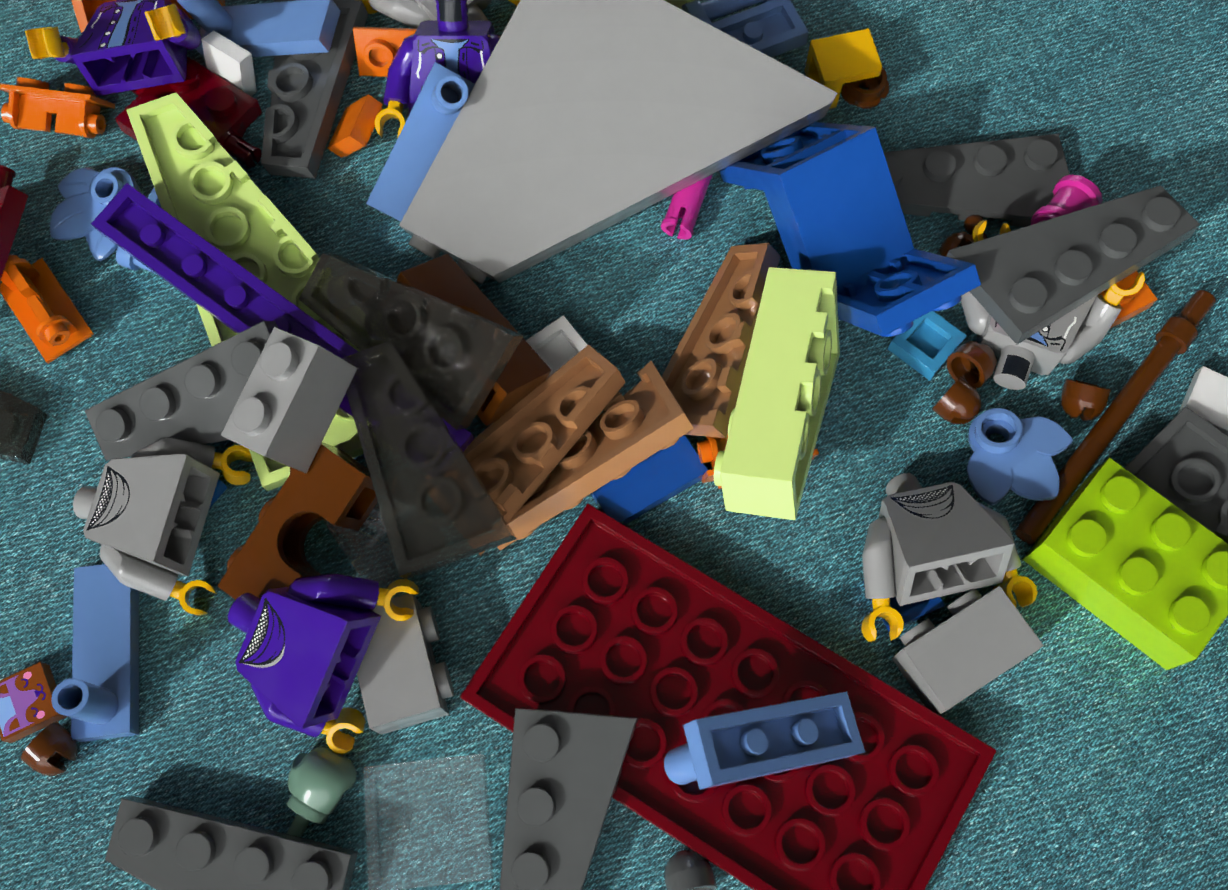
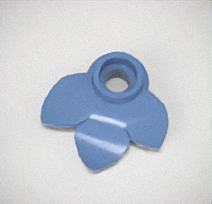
M87 167L69 173L58 184L59 192L65 200L56 206L51 215V237L55 240L65 241L85 236L95 260L101 262L109 257L118 246L102 235L91 223L126 183L141 193L135 178L129 172L119 167L106 168L101 172Z
M1002 408L987 410L972 421L969 428L968 441L974 453L968 462L966 471L974 492L981 500L989 505H995L1005 497L1010 489L1016 495L1030 500H1052L1058 496L1059 475L1051 456L1066 450L1073 441L1071 436L1059 424L1041 416L1019 419L1013 412ZM993 433L1001 434L1005 437L1006 442H993L987 436Z

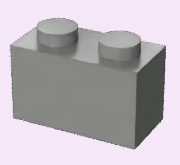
M274 327L221 436L262 456L307 474L358 368L317 344Z
M1000 586L983 597L977 589H972L947 606V609L953 615L951 618L937 627L928 618L900 637L905 647L892 657V660L924 706L934 713L940 715L1044 646Z
M412 594L391 599L392 603L397 607H406L414 610V615L406 621H396L389 617L383 606H375L373 611L381 615V618L357 672L369 729L380 735L449 715L445 699L454 696L447 665L445 662L436 664L431 642L440 640L434 612L431 606L422 608L421 603Z

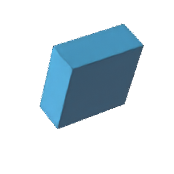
M931 311L914 320L913 326L909 330L896 335L891 340L888 350L931 381L947 362L948 357L962 345L967 335L936 312Z

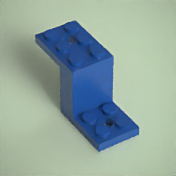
M814 122L719 171L722 181L725 183L743 186L744 189L753 188L764 191L792 269L836 272L839 320L882 337L896 336L909 330L913 326V321L931 311H941L955 306L961 301V295L981 285L975 264L914 249L876 127Z

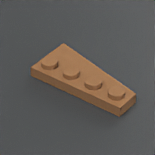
M769 243L731 246L662 375L666 385L694 428L685 435L727 438L729 419L732 410L736 406L768 268H777L781 257Z
M587 345L474 438L440 483L431 476H428L420 485L481 556L626 383L617 367L590 345Z
M652 361L637 372L642 381L624 396L618 391L603 409L604 412L593 421L527 502L506 524V527L493 541L499 550L504 549L516 540L528 537L543 523L564 510L574 508L586 496L610 481L625 476L631 468L656 452L671 447L680 437L694 429Z

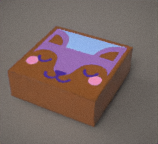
M38 662L0 680V737L3 742H16L47 727L53 722L67 717L57 713L52 706V694L57 685L49 664Z

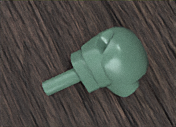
M320 746L312 749L308 754L301 753L294 759L287 780L288 789L292 793L287 805L297 815L286 834L301 837L310 821L317 824H324L345 791L351 789L356 782L357 771L349 758L343 754L334 753L329 747Z

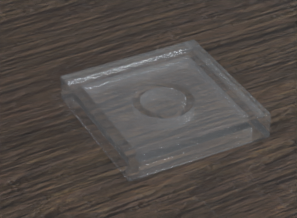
M484 754L363 767L368 890H403L494 879Z

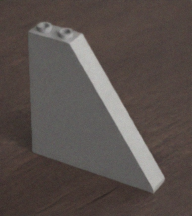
M520 0L399 226L412 236L408 244L433 259L437 258L440 252L449 254L458 261L457 264L470 279L480 284H483L486 276L501 283L825 117L837 92L665 0Z

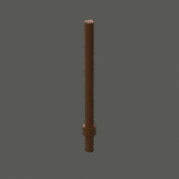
M1197 290L1177 317L1168 318L1156 334V345L1059 471L1058 496L1052 500H1037L1015 529V534L1022 541L1028 544H1034L1176 354L1186 352L1198 335L1197 326L1216 302L1211 293L1205 290Z

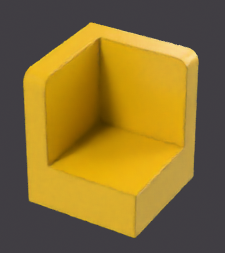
M868 28L811 40L804 72L807 77L837 92L829 108L832 109L837 108L844 83L878 77L881 74L882 63Z

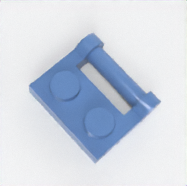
M694 0L682 5V10L770 57L780 55L807 43L809 31L790 0H709L703 3ZM760 2L763 3L756 7L750 8L748 10L742 11L740 13L734 14L732 16L711 23V21L714 19L720 18L722 16L728 15L730 13L736 12L738 10L744 9L746 7L752 6Z

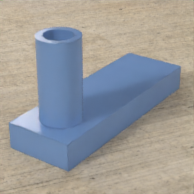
M176 0L201 26V39L214 30L252 53V57L329 52L341 12L333 0H296L222 6L217 0ZM201 41L196 50L204 57Z
M434 63L366 202L367 205L400 222L402 221L462 107L467 101L475 85L474 83L442 65Z
M105 564L74 568L72 678L60 682L54 689L51 699L52 706L57 713L71 717V738L77 742L139 735V591L120 583Z
M842 692L700 718L686 723L683 727L687 743L671 749L666 754L664 770L672 782L678 785H685L697 781L699 790L848 758L864 753L865 750L848 693Z

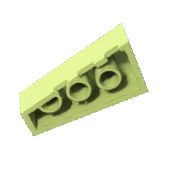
M768 268L736 406L732 410L729 419L725 451L718 452L715 460L714 483L716 486H722L726 511L796 520L840 356L836 272Z

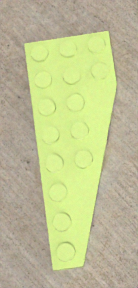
M177 92L126 110L162 209L404 384L382 328L370 314L368 315L345 285L321 261L317 253L271 200L254 184L237 161H234ZM197 305L211 346L237 335V333ZM339 408L322 441L341 449L352 458L387 445ZM249 449L262 487L270 491L283 486L290 475V467Z

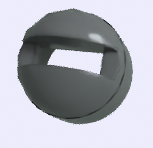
M684 850L674 853L669 858L665 866L664 876L666 890L717 889L713 869L708 860L694 851Z

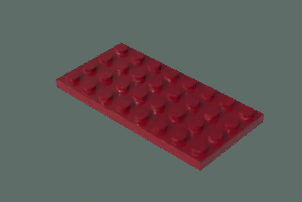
M590 504L586 505L460 696L463 701L512 733L514 729L515 708L520 707L638 717L637 726L630 741L622 766L623 769L612 798L692 851L703 856L709 862L752 890H925L997 751ZM842 692L848 693L865 750L864 753L848 758L699 790L697 781L685 785H678L672 782L664 770L666 754L671 749L687 743L683 727L686 723L700 718Z

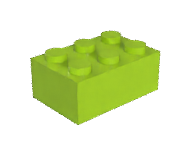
M1108 458L1083 481L1023 558L1024 562L1165 670L1197 659L1228 616V543L1111 458Z

